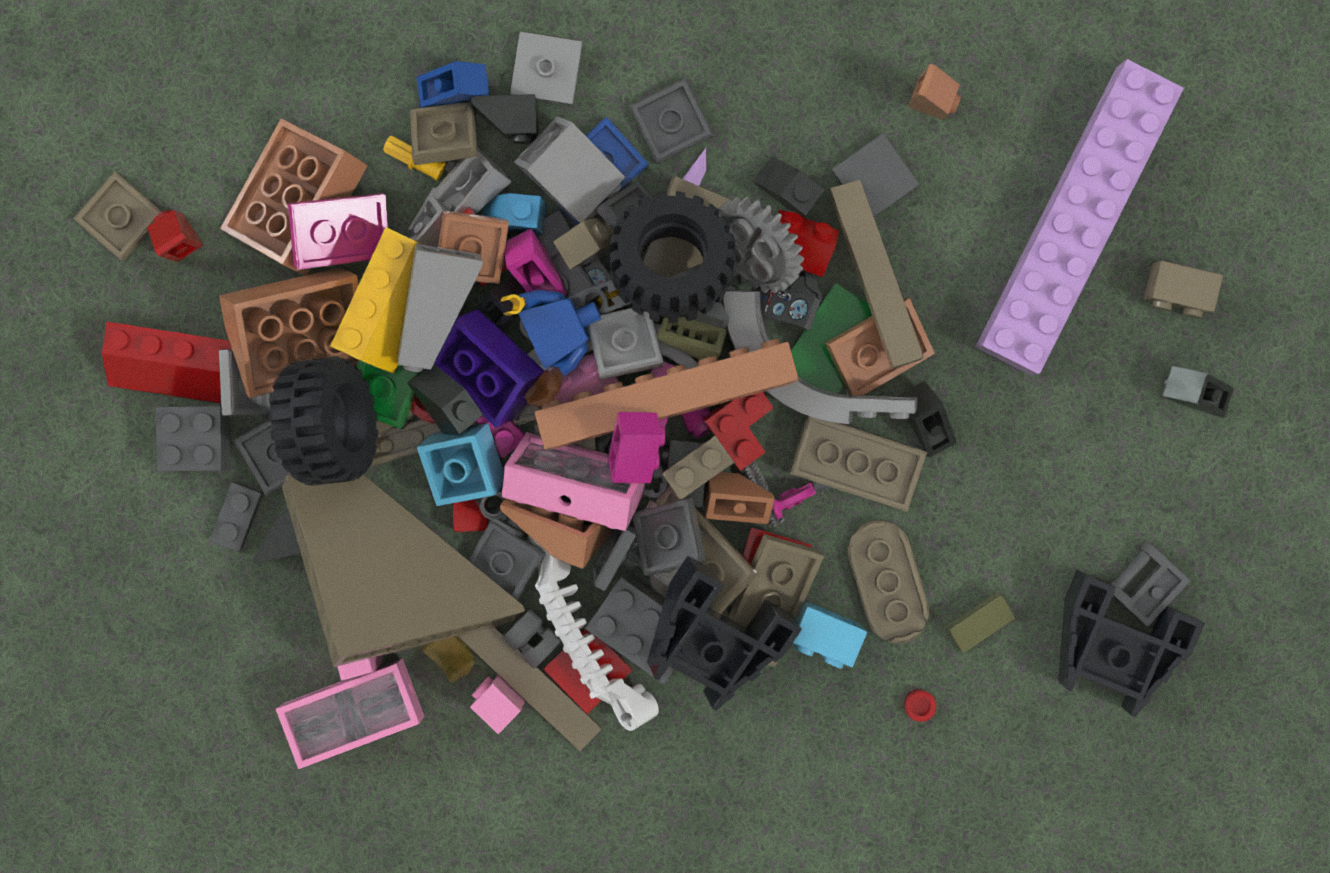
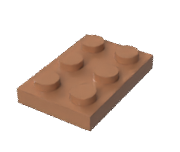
M904 297L903 300L924 356L922 360L891 369L873 316L824 343L849 395H865L935 354L910 298Z

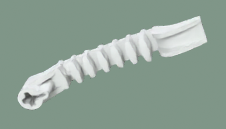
M528 536V541L546 553L539 565V575L535 584L541 596L539 602L544 604L548 613L546 617L548 621H552L556 629L554 633L556 637H560L564 645V652L570 655L573 661V669L579 671L582 677L580 679L582 684H586L589 688L591 699L597 697L611 704L620 724L629 731L635 730L656 717L659 712L657 701L651 693L645 690L641 683L629 687L622 678L608 681L606 675L613 670L612 665L603 664L599 666L596 660L604 655L602 649H595L593 651L589 649L588 644L595 639L593 634L582 636L579 630L587 624L585 618L574 620L571 614L581 607L580 602L573 601L566 604L564 600L565 597L573 595L578 590L577 584L561 588L557 584L558 581L565 579L569 575L571 565L554 558L534 539Z

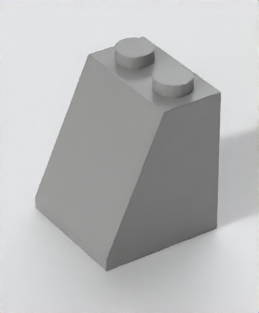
M558 116L514 161L528 177L579 223L592 219L598 213L596 210L599 208L600 203L606 197L611 198L621 188L620 182L625 178L573 122Z

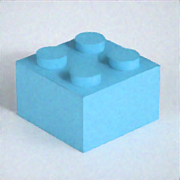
M488 423L469 426L460 435L443 434L442 432L433 433L417 446L436 506L494 496L503 486L504 470Z
M804 601L796 619L802 630L792 643L795 646L794 649L809 656H813L814 652L819 653L826 663L842 669L844 664L853 667L867 631L855 621Z

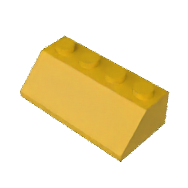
M387 227L385 228L330 345L331 347L393 374L395 373L398 366L397 353L415 243L418 242Z

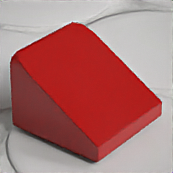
M475 499L453 503L454 532L486 530L488 518L478 509ZM488 499L484 503L486 508H488Z

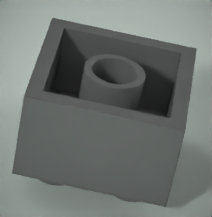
M222 406L156 407L157 471L231 470L230 415H222Z

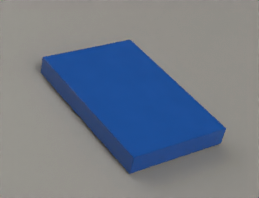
M607 117L586 135L625 176L620 182L621 188L617 193L649 165ZM606 197V198L600 203V205H601L602 203H604L605 201H607L608 199H610V198H607V197ZM567 214L568 217H569L576 225L580 224L579 222H577L576 220H574L569 214Z

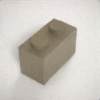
M600 216L581 222L553 242L569 269L591 263L610 252L611 235H614V230Z
M1158 261L1151 265L1143 300L1153 302L1152 308L1171 311L1172 307L1183 309L1182 315L1202 318L1203 314L1215 312L1223 275L1166 261Z
M712 436L662 471V474L679 499L682 500L734 462L717 437Z

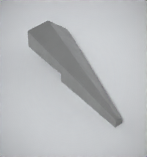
M479 148L478 157L457 159L454 163L448 161L444 168L448 172L447 176L437 188H432L409 227V230L412 232L410 239L420 244L438 247L443 211L462 213L470 207L476 214L512 182L503 170Z

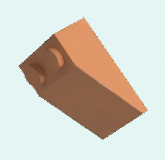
M507 498L500 504V510L556 559L581 569L588 564L611 536L612 529L605 525L587 520H579L558 512H550L529 504L517 503Z

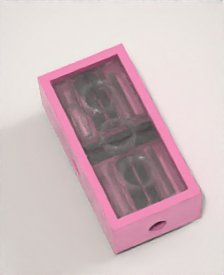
M526 432L505 465L502 497L514 500L517 503L540 507L550 512L569 515L579 520H587L605 525L611 529L626 531L643 497L645 483H612L608 465L609 454L572 444L547 451L544 450L541 436Z
M403 658L382 665L372 673L342 680L289 700L276 708L298 769L415 726L425 717Z

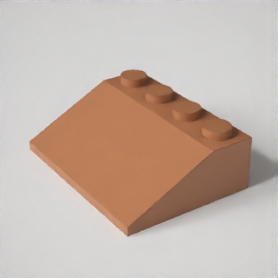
M280 119L220 229L282 265L305 276L311 268L299 270L294 268L288 203L350 197L368 165L345 150Z
M340 267L219 295L224 326L246 394L249 398L274 392L272 386L275 380L279 377L281 371L293 362L339 356L354 363L355 367L357 366L358 359L330 346L357 290V275Z

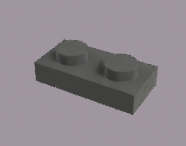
M231 482L209 541L236 552H242L263 492Z

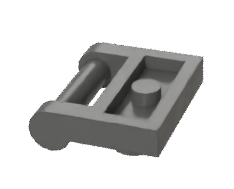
M1146 541L1139 548L1141 552L1113 582L1109 581L1108 583L1116 587L1112 597L1144 626L1148 627L1191 580L1152 544ZM1150 560L1154 561L1157 566L1128 596L1123 589Z

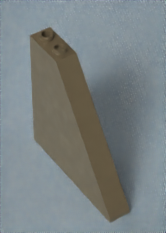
M291 473L286 475L282 489L333 667L516 622L525 612L521 603L365 475L354 481L314 486L305 485L290 476Z

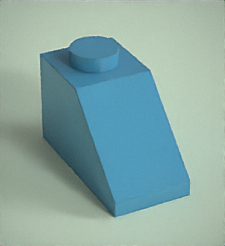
M512 193L496 195L483 207L482 216L508 219L509 233L521 234L531 228L535 235L543 236L547 204L541 196Z

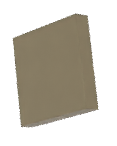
M471 101L410 109L412 159L414 165L478 157L475 109Z
M114 171L73 219L121 261H125L149 234L147 227L155 222L153 219L163 211L118 172Z

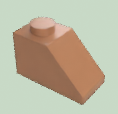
M929 64L918 79L908 107L944 120L949 113L954 114L958 107L961 96L957 95L960 84L937 66Z
M720 472L705 483L703 496L706 519L769 524L774 495L739 473Z

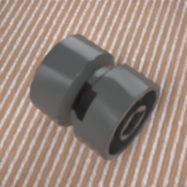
M530 608L505 633L502 639L512 649L522 650L521 657L534 669L553 651L561 639L556 637L555 631L551 627L544 628L542 626L543 620ZM536 633L541 640L532 647L527 642Z

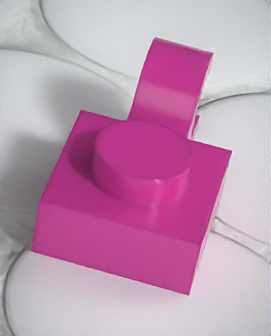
M483 416L476 420L480 425L484 423L489 424L497 452L502 458L514 450L526 434L513 420L498 428H495Z

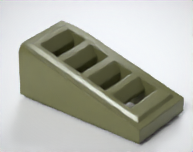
M664 317L657 339L699 360L716 356L717 360H719L727 329L696 320L687 321L685 317H679L678 323H668V318ZM672 326L677 328L676 334L670 332ZM683 332L688 333L689 336H688V337L682 336V335H683Z

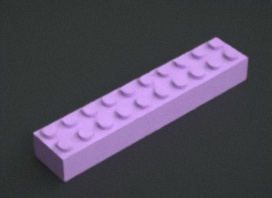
M1128 59L1116 67L975 348L1029 375L1040 374L1184 89L1183 87Z

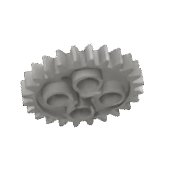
M738 197L732 201L728 200L718 209V218L725 217L730 225L729 232L734 234V251L736 255L733 277L739 274L742 284L750 281L753 290L760 286L764 293L769 289L773 293H776L779 289L784 291L799 277L798 274L803 270L800 264L804 261V257L798 253L803 248L800 245L794 244L798 236L796 234H789L787 230L791 225L790 223L782 224L780 222L782 216L780 213L773 216L770 205L762 209L759 200L751 204L748 197H745L742 201Z

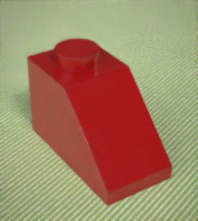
M176 210L161 212L153 219L155 222L147 227L154 250L160 257L179 262L203 246V243L183 213Z

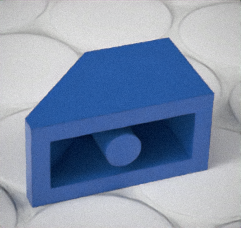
M455 61L417 77L420 108L471 101V96H489L485 64Z

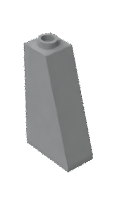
M415 243L397 353L398 365H403L404 369L413 372H421L423 368L431 370L482 268L483 260L481 254Z

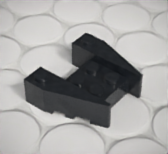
M687 556L669 583L647 663L654 678L658 681L667 668L671 667L704 684L706 687L703 692L712 709L718 710L735 696L733 692L748 680L752 682L760 676L761 673L759 671L770 662L774 661L776 663L782 658L802 628L790 612L768 600L763 602L747 627L709 608L724 585L713 569Z
M1076 570L1064 599L1059 683L1072 692L1078 676L1126 694L1121 707L1131 716L1136 717L1151 700L1149 697L1163 682L1166 683L1173 675L1172 671L1182 660L1185 661L1193 653L1205 623L1192 615L1167 606L1159 614L1153 631L1150 634L1105 616L1116 587L1107 581Z

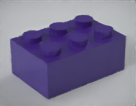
M478 309L456 318L434 362L437 367L466 389L482 412V416L495 428L519 416L527 403L524 393L544 372L534 360Z

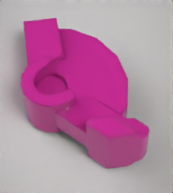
M811 482L779 494L780 499L778 500L774 498L772 511L776 519L783 516L781 510H789L791 507L802 503V500L816 494Z

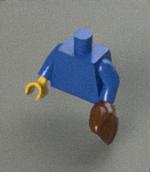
M537 289L520 295L505 296L501 299V302L510 300L513 303V310L504 314L506 316L519 314L541 364L546 369L524 393V397L529 405L539 407L550 402L558 394L563 384V377L576 369L587 352L586 341L590 339L586 326L602 320L594 302L577 309L572 297L566 299L561 292Z

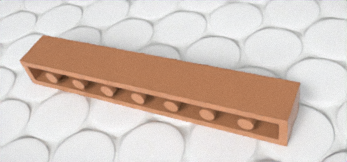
M774 339L761 343L762 349L749 352L748 347L729 352L730 358L720 361L717 360L716 356L699 360V366L686 370L685 365H680L667 369V375L655 378L653 373L635 378L636 384L623 387L622 382L610 384L603 387V393L593 396L591 391H585L572 395L573 401L561 404L559 399L552 400L542 405V410L534 411L544 450L550 451L613 433L618 412L657 413L658 420L797 383L799 379L789 343H780V339Z

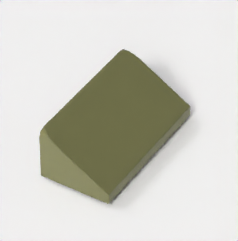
M996 592L945 628L961 652L965 653L1014 620L1015 617L1003 596Z

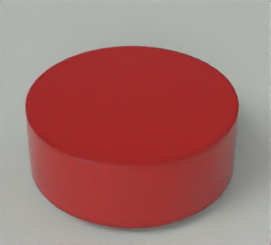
M916 689L905 697L904 710L912 720L925 722L934 716L936 701L928 691Z

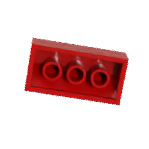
M106 322L102 357L108 386L221 403L219 350H232L228 340Z

